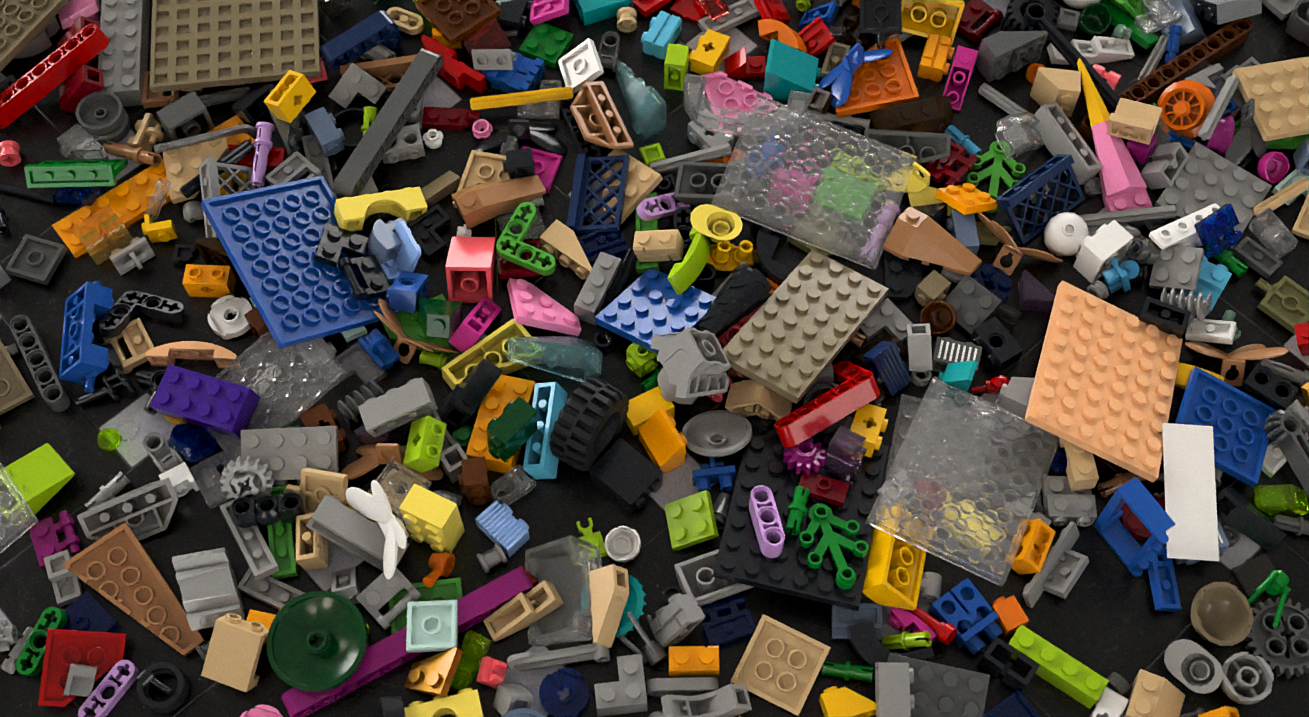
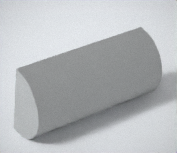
M719 549L674 565L682 594H693L699 607L753 588V586L713 577Z

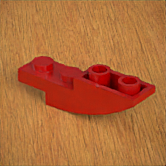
M424 34L421 36L423 49L443 56V64L438 72L443 79L459 90L467 85L482 94L487 89L483 73L473 70L462 61H458L457 53L453 48L446 47L436 39L429 38Z

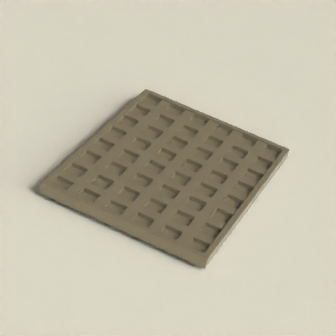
M152 0L150 89L152 93L278 81L289 70L304 74L306 78L321 76L318 0Z

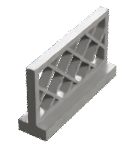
M207 157L199 166L202 200L222 196L220 194L222 187L229 194L255 189L254 186L250 185L253 167L216 162V158ZM218 169L224 170L230 177L224 181L218 175ZM238 172L247 173L248 182L246 184L236 175ZM230 179H233L239 185L240 189L237 192L227 184ZM203 211L206 238L218 237Z

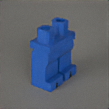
M513 52L517 56L516 61L512 62L513 70H482L485 79L491 82V88L496 90L498 88L507 94L534 91L545 73L544 60L539 58L532 60L517 52Z
M966 578L951 589L950 592H947L932 603L928 609L933 618L936 617L941 623L949 622L958 628L954 640L957 641L956 643L960 648L965 646L973 655L986 646L978 636L979 634L984 632L992 642L996 636L999 637L1003 633L1002 628L996 621L999 617L998 614L992 610L969 578Z

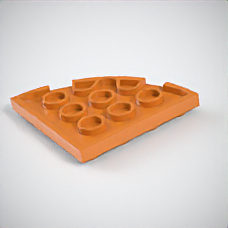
M899 37L885 40V48L893 50L890 56L864 62L853 73L852 88L847 101L842 106L835 107L836 117L880 110L919 100V94ZM877 43L875 44V47L869 50L879 49L877 48Z

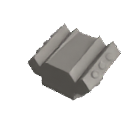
M694 327L685 328L682 332L653 335L651 349L659 350L657 361L661 362L668 375V384L677 386L675 397L687 399L727 392L729 378L725 371L731 367V364L714 333L708 330L699 331Z
M225 547L172 557V564L176 571V579L180 587L183 606L187 613V621L191 631L213 627L216 619L228 613L238 614L242 617L241 619L245 620L244 604L240 591L237 589V579Z

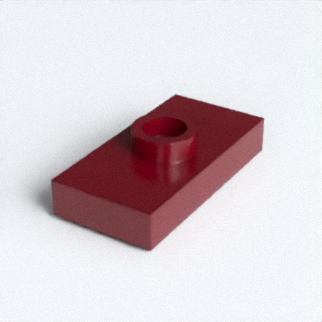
M803 471L798 486H804L802 492L805 491L806 487L810 490L808 497L843 507L850 484L810 472V475L807 476L805 471Z

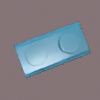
M661 11L657 17L651 19L650 29L642 34L641 43L644 53L664 60L668 43L674 44L682 31V19Z

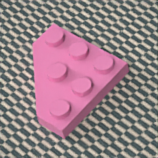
M719 71L701 75V84L711 114L725 128L745 124V120L752 116H760L776 110L772 95L765 92L762 94L754 90L753 86L728 78L726 73Z
M509 278L507 289L515 323L579 336L582 329L578 316L532 283L523 279Z

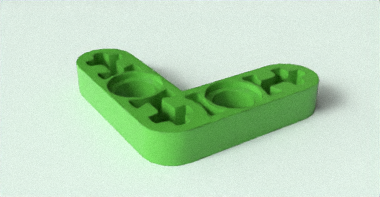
M523 202L516 208L496 243L497 253L501 258L544 276L551 275L556 269L554 256L523 243L537 217L534 204ZM529 210L531 214L527 213L523 222V212L526 213ZM519 226L523 230L519 234H513L511 229ZM507 245H510V249L507 248L505 251L503 250L502 246L506 247ZM523 252H530L532 257L529 260H523L520 258V255ZM547 261L550 263V266L542 267V263L545 264Z

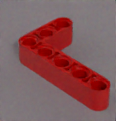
M842 361L833 365L834 380L838 386L775 423V428L782 445L786 448L796 446L878 398L880 391L873 373L849 361Z

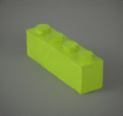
M1020 624L1008 645L1015 649L1011 656L1013 660L1017 658L1019 653L1023 654L1039 665L1035 672L1036 675L1089 709L1098 701L1109 680L1022 624Z

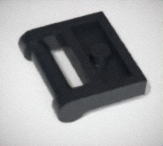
M375 255L351 259L344 257L338 261L337 264L340 270L344 271L356 301L386 296L390 285ZM353 269H355L363 287H361Z

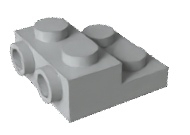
M1042 476L1041 487L1043 506L1045 508L1044 515L1052 520L1051 523L1054 526H1064L1069 524L1070 521L1075 522L1080 527L1089 526L1094 523L1097 518L1095 495H1092L1091 489L1071 491L1067 476Z

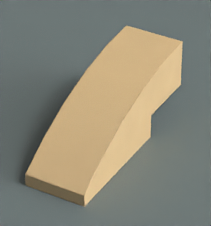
M543 580L528 593H519L483 620L493 641L496 642L535 623L564 604L554 584Z

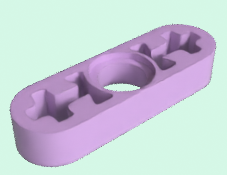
M673 192L644 199L637 206L636 211L641 219L651 221L672 216L679 207L689 208L691 204L679 201L675 205L677 200L674 199ZM660 202L666 203L669 210L662 208Z
M129 660L117 662L82 704L78 711V716L89 717L87 712L92 710L96 713L95 717H106L137 679V667ZM121 670H128L130 674L128 676L122 675ZM114 678L122 684L120 687L113 681ZM107 687H114L115 693L113 697L103 699V691ZM98 699L105 706L101 707L95 701Z

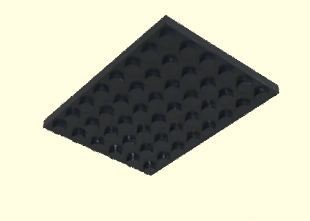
M752 416V437L744 447L713 577L858 611L880 498L877 490L882 487L889 446L881 444L879 450L874 449L872 458L844 450L847 436L818 432L810 437L813 438L814 445L821 443V449L826 450L824 467H819L817 474L849 483L850 485L843 507L808 497L806 504L807 513L802 519L800 533L806 531L811 522L808 517L809 509L815 504H825L830 507L834 516L846 522L855 520L860 524L859 533L855 537H850L845 534V531L831 526L833 532L854 542L863 540L869 545L867 555L862 558L839 546L847 566L856 573L854 586L851 589L845 590L839 588L835 582L838 570L829 548H827L819 568L812 569L807 565L809 553L815 551L823 536L820 527L814 535L813 545L809 548L801 547L798 542L800 533L796 536L791 535L792 529H790L789 534L784 531V545L778 557L768 558L762 554L748 505L751 491L759 485H764L772 491L784 530L789 516L788 506L792 504L794 490L799 485L803 471L800 474H796V468L789 470L788 463L783 461L785 447L782 445L775 428L776 420H765L758 416ZM852 526L848 527L850 530H856ZM807 537L802 538L804 541H810ZM857 547L858 550L864 551V548ZM816 558L811 559L813 562H819ZM842 574L844 577L850 578L849 575Z

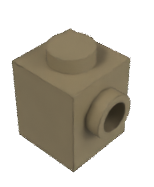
M933 270L917 285L914 298L922 306H926V304L934 301H944L949 292L951 282L936 270Z

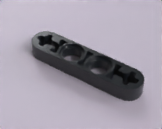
M574 98L562 100L560 103L561 115L579 154L585 153L590 158L588 150L591 149L593 156L601 157L599 146L590 142L581 143L579 139L583 135L579 127L571 125L576 120L573 114L570 113L569 108L566 107L571 106Z

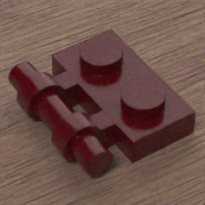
M951 141L950 156L932 160L924 169L930 173V179L940 184L947 178L948 181L944 186H955L962 181V177L967 171L970 172L975 167L974 164L978 157L975 154H971L968 159L965 158L967 155L966 149ZM957 165H960L956 172L952 171Z

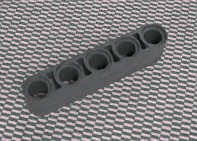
M15 316L10 321V329L42 398L53 411L62 412L66 410L70 405V398L62 381L59 379L58 372L38 330L27 316Z

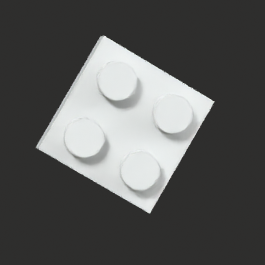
M590 38L558 60L565 86H571L573 94L582 88L584 82H592L604 73L594 41Z

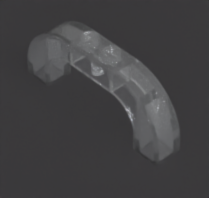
M693 74L685 75L683 89L685 110L695 124L707 131L725 136L742 137L748 140L767 141L770 137L774 140H780L799 130L807 118L811 93L790 90L786 107L778 113L766 115L715 106L705 96L707 77Z

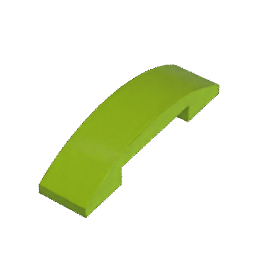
M693 227L689 233L692 243L683 261L674 263L667 278L677 295L682 294L696 280L706 265L711 250L710 238L697 232Z

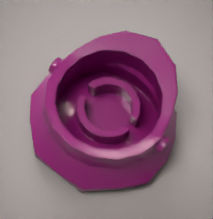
M1222 116L1211 138L1206 139L1207 148L1218 155L1225 154L1232 143L1235 129L1233 116Z

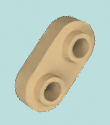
M392 7L386 11L400 31L410 35H416L423 31L424 23L420 15L400 7Z

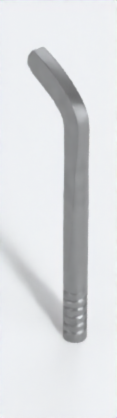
M247 124L154 145V151L157 154L241 133L248 134L256 139L257 129Z

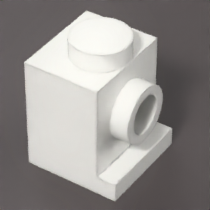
M185 462L158 475L160 480L169 477L178 497L186 495L193 488L195 491L200 490Z

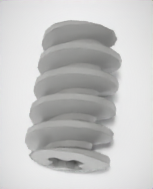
M1165 286L1160 301L1191 311L1189 318L1191 320L1197 315V319L1203 321L1209 313L1212 294H1209L1205 300L1203 299L1202 292L1199 293L1197 298H1194V291H1190L1189 295L1185 296L1184 289H1181L1179 295H1176L1175 288H1172L1170 293H1167Z

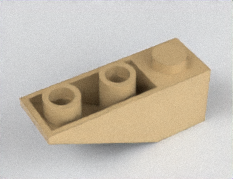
M556 219L540 236L541 250L553 255L563 267H569L575 271L579 278L587 280L592 267L574 231Z
M615 564L589 571L593 643L607 648L612 647L629 596L628 570Z

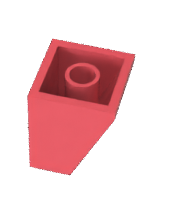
M496 237L451 238L445 266L449 301L479 303L486 296L493 302L497 259Z

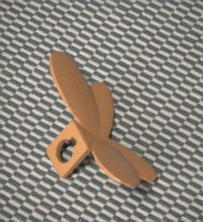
M977 213L983 224L1004 243L992 266L1006 275L1010 276L1023 255L1048 262H1063V260L1048 252L1017 247L1014 240L1001 225L989 220L982 213ZM1008 253L1013 254L1011 257L1012 265L1009 268L1002 267L1000 264L1001 257L1008 255Z
M379 298L378 303L384 316L375 310L373 311L397 335L398 339L393 348L400 355L401 362L409 364L417 348L429 352H434L432 350L434 349L459 353L458 350L451 347L415 340L404 332L395 311L389 309V304ZM403 343L409 344V354L407 356H402L399 352V347Z
M1200 341L1185 343L1187 347L1196 352L1220 358L1222 362L1220 375L1224 377V382L1231 386H1242L1245 360L1274 358L1289 352L1285 347L1266 348L1263 344H1250L1235 349L1228 354ZM1231 365H1235L1238 377L1231 381L1227 380L1226 372L1231 369Z
M397 443L362 445L356 449V453L363 457L346 466L340 473L348 475L349 481L370 472L380 464H401L404 466L403 461L407 445L399 446ZM404 466L412 473L428 480L437 481L441 480L444 476L443 470L440 467L420 473Z

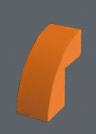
M758 20L760 37L768 42L771 39H779V42L807 53L805 43L796 31L777 20Z

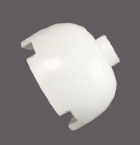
M1069 212L1057 214L1049 220L1044 228L1046 247L1050 252L1062 257L1076 255L1082 247L1080 245L1081 242L1089 235L1087 224L1083 218Z

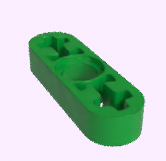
M49 607L43 611L17 659L16 669L20 674L32 677L41 672L45 646L38 648L37 640L42 635L47 637V631L44 630L45 627L48 629H64L67 623V614L64 610ZM52 615L58 618L56 622L51 620ZM32 651L40 653L39 656L32 654ZM28 661H31L33 664L32 668L26 665Z

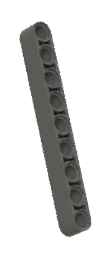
M423 48L419 51L333 183V192L345 197L359 196L440 71L443 64L442 55Z

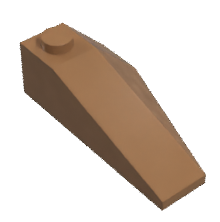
M538 175L471 185L451 194V197L468 229L518 207L523 202H529L542 196L547 191Z

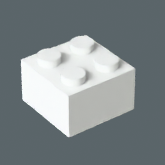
M1115 220L1108 225L1103 224L1094 236L1091 237L1089 235L1081 242L1080 245L1082 247L1075 255L1076 261L1073 267L1093 284L1103 276V271L1111 267L1110 260L1115 257L1119 263L1123 260L1134 237Z

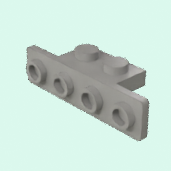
M1070 521L1067 527L1062 529L1058 541L1049 549L1040 573H1035L1031 582L1025 585L1023 597L1027 607L1033 608L1043 591L1066 599L1088 565V556L1071 550L1080 535L1075 522Z

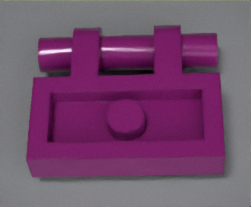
M67 510L59 512L60 521L56 524L54 519L49 517L28 526L39 566L42 570L46 569L44 558L67 549L68 551L70 550L72 556L81 552L79 536L75 535L73 529L75 526L74 520L69 516ZM64 532L66 539L61 542L59 534Z

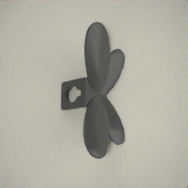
M1237 86L1232 100L1241 110L1240 129L1234 134L1232 143L1225 153V159L1236 165L1244 160L1252 148L1258 158L1266 154L1267 150L1266 141L1263 140L1253 119L1255 99L1251 98L1245 103Z

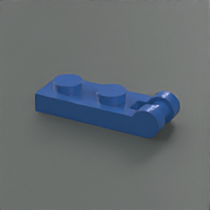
M1162 545V550L1155 553L1154 560L1148 561L1149 566L1147 567L1155 611L1176 612L1181 610L1182 607L1172 558H1167V546Z

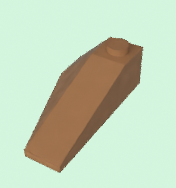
M910 206L897 218L883 245L884 250L901 259L908 261L909 258L921 260L922 264L928 266L929 263L941 265L944 270L970 276L982 263L981 259L932 218Z

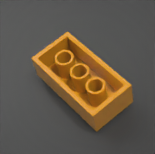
M500 375L481 402L466 451L468 459L485 456L488 470L514 475L521 447L506 463L501 458H494L488 451L487 425L494 417L498 418L503 413V409L510 401L514 402L519 396L532 406L535 381Z

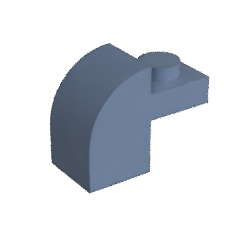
M402 217L394 221L390 220L386 224L381 219H378L373 225L367 241V247L380 264L398 256L403 241L394 231L399 221H404L407 225V222Z

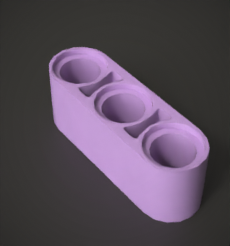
M759 485L751 491L748 505L762 554L768 558H776L782 552L785 534L772 491L764 485Z

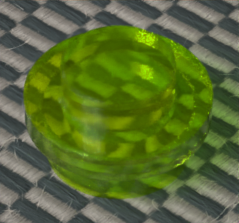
M106 428L98 434L97 442L101 449L112 451L120 445L122 437L116 429Z

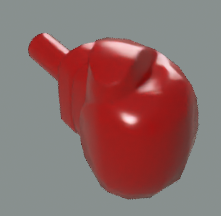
M999 375L990 380H985L982 386L970 387L971 393L985 391V394L996 393L998 395L1003 383L1008 385L1010 380L1006 376Z

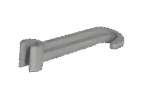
M592 641V644L535 654H531V652L508 656L507 666L513 671L521 672L594 659L595 662L601 663L611 659L609 648L595 644Z

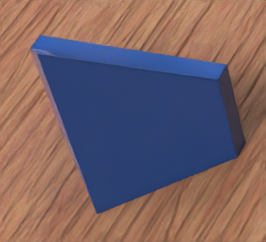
M833 1L804 12L798 26L804 29L819 16L823 19L825 25L831 29L841 7Z

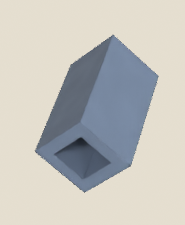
M321 107L304 115L307 126L325 158L338 154L345 149L343 144L345 136L341 128L336 129V121L332 113L328 114L325 108Z
M951 210L950 217L946 219L947 232L950 231L954 238L977 256L980 244L974 213L963 215L957 210Z

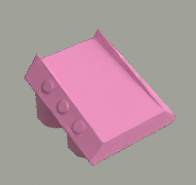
M70 0L58 12L63 30L69 29L80 15L99 21L101 15L99 0Z

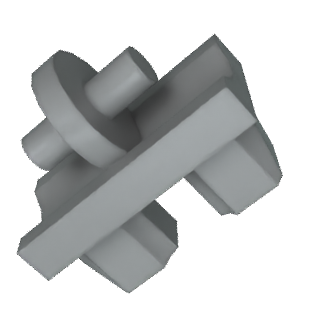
M136 237L124 249L117 248L111 251L109 258L120 275L135 267L141 270L143 268L141 264L155 256L145 237Z

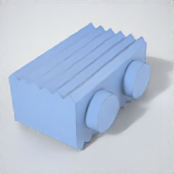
M495 500L475 518L477 527L495 544L498 543L502 551L508 557H511L530 539L528 531L530 528L521 518L517 520L512 516L513 511L507 504H500Z

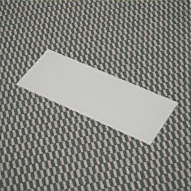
M1162 423L1165 512L1175 522V526L1166 531L1169 537L1167 542V558L1219 561L1213 426Z

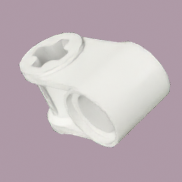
M1105 687L1090 717H1120L1129 699Z

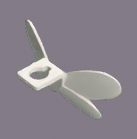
M372 480V495L356 487L348 488L345 494L348 503L365 517L378 522L386 538L383 570L386 579L389 580L394 575L396 569L398 546L402 549L406 548L409 533L401 518H396L392 514L389 501L380 484Z

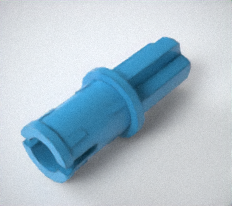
M954 125L948 126L944 131L946 134H951V140L966 149L969 157L971 154L980 155L982 153V149L970 140V136H965Z

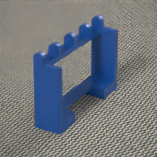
M1135 477L1115 491L1093 526L1133 576L1140 577L1143 574V570L1149 566L1148 561H1153L1156 556L1155 553L1160 552L1162 545L1168 542L1169 537L1165 532L1175 526V522L1139 479ZM1124 503L1128 505L1152 534L1143 547L1138 544L1119 521L1123 514L1121 508Z

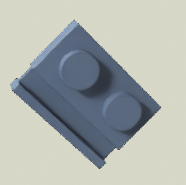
M860 603L858 611L832 605V639H849L846 627L872 620L877 638L882 640V605Z

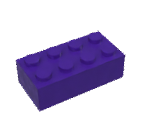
M169 364L150 407L163 416L241 439V430H247L260 396L248 387Z

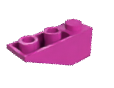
M959 45L943 96H950L952 109L957 111L961 109L978 55L977 50Z

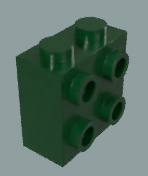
M520 396L514 402L510 401L503 409V413L498 418L494 417L487 425L489 453L494 458H501L506 463L537 431V410Z

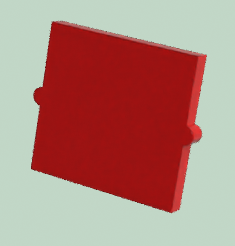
M676 0L670 8V12L681 16L683 20L687 19L698 24V20L705 17L716 0Z

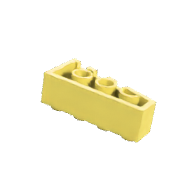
M513 318L442 367V377L450 388L454 390L483 359L503 370L501 375H507L542 361L543 350L523 325L515 323Z

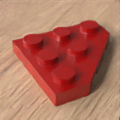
M48 629L38 705L65 707L77 697V695H64L71 663L98 667L95 681L102 677L117 662L124 658L126 633Z

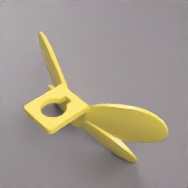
M917 162L912 164V170L910 167L888 172L889 176L877 178L885 181L884 191L908 193L911 207L944 203L936 197L937 188L929 187L930 173ZM947 204V216H950L951 210L956 209Z

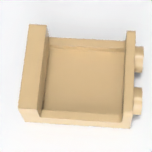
M228 613L215 621L201 676L248 692L258 684L259 676L255 675L263 642L268 637L269 629L265 628L260 622H248L241 619L242 617L238 614Z

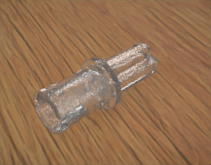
M158 178L153 194L149 195L150 201L145 211V214L150 215L152 221L157 220L162 205L166 204L165 198L171 186L169 181L164 180L162 182L163 179Z

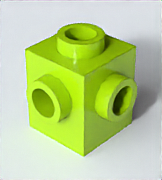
M634 342L629 345L626 350V364L640 378L658 367V354Z

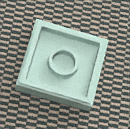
M457 600L407 602V653L447 651L457 648Z

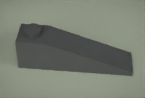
M866 128L864 133L863 164L868 167L869 173L884 174L910 167L914 162L920 164L950 156L951 134Z

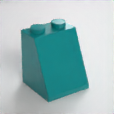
M771 39L763 93L770 94L773 99L806 103L814 87L819 88V84L815 83L816 79L820 80L822 67H818L819 58Z

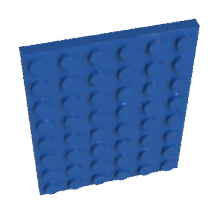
M322 175L204 199L201 202L205 215L279 349L380 322L381 320L373 311L375 310L384 316L378 303L379 298L389 304L386 296L356 301L352 295L353 290L344 271L340 270L338 264L334 268L314 261L326 223L339 227L334 215L336 198ZM365 249L363 256H368L369 254ZM341 252L338 261L344 257H349L350 259L357 257ZM353 269L361 287H363L355 269ZM394 310L396 314L402 312L400 310Z

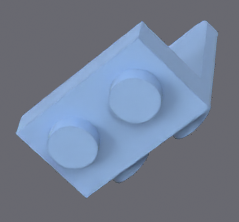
M399 221L394 231L403 241L398 256L383 264L379 263L389 284H393L394 279L398 278L402 271L413 272L421 256V248L416 243L411 230L404 221Z

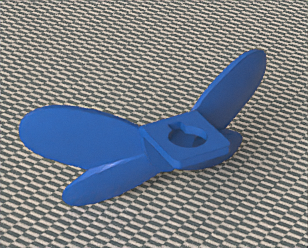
M856 43L847 52L842 63L821 80L819 88L824 89L832 85L831 94L834 95L831 104L833 107L842 106L850 95L853 73L864 62L890 56L893 50L879 48L863 52L864 47L861 46V43Z

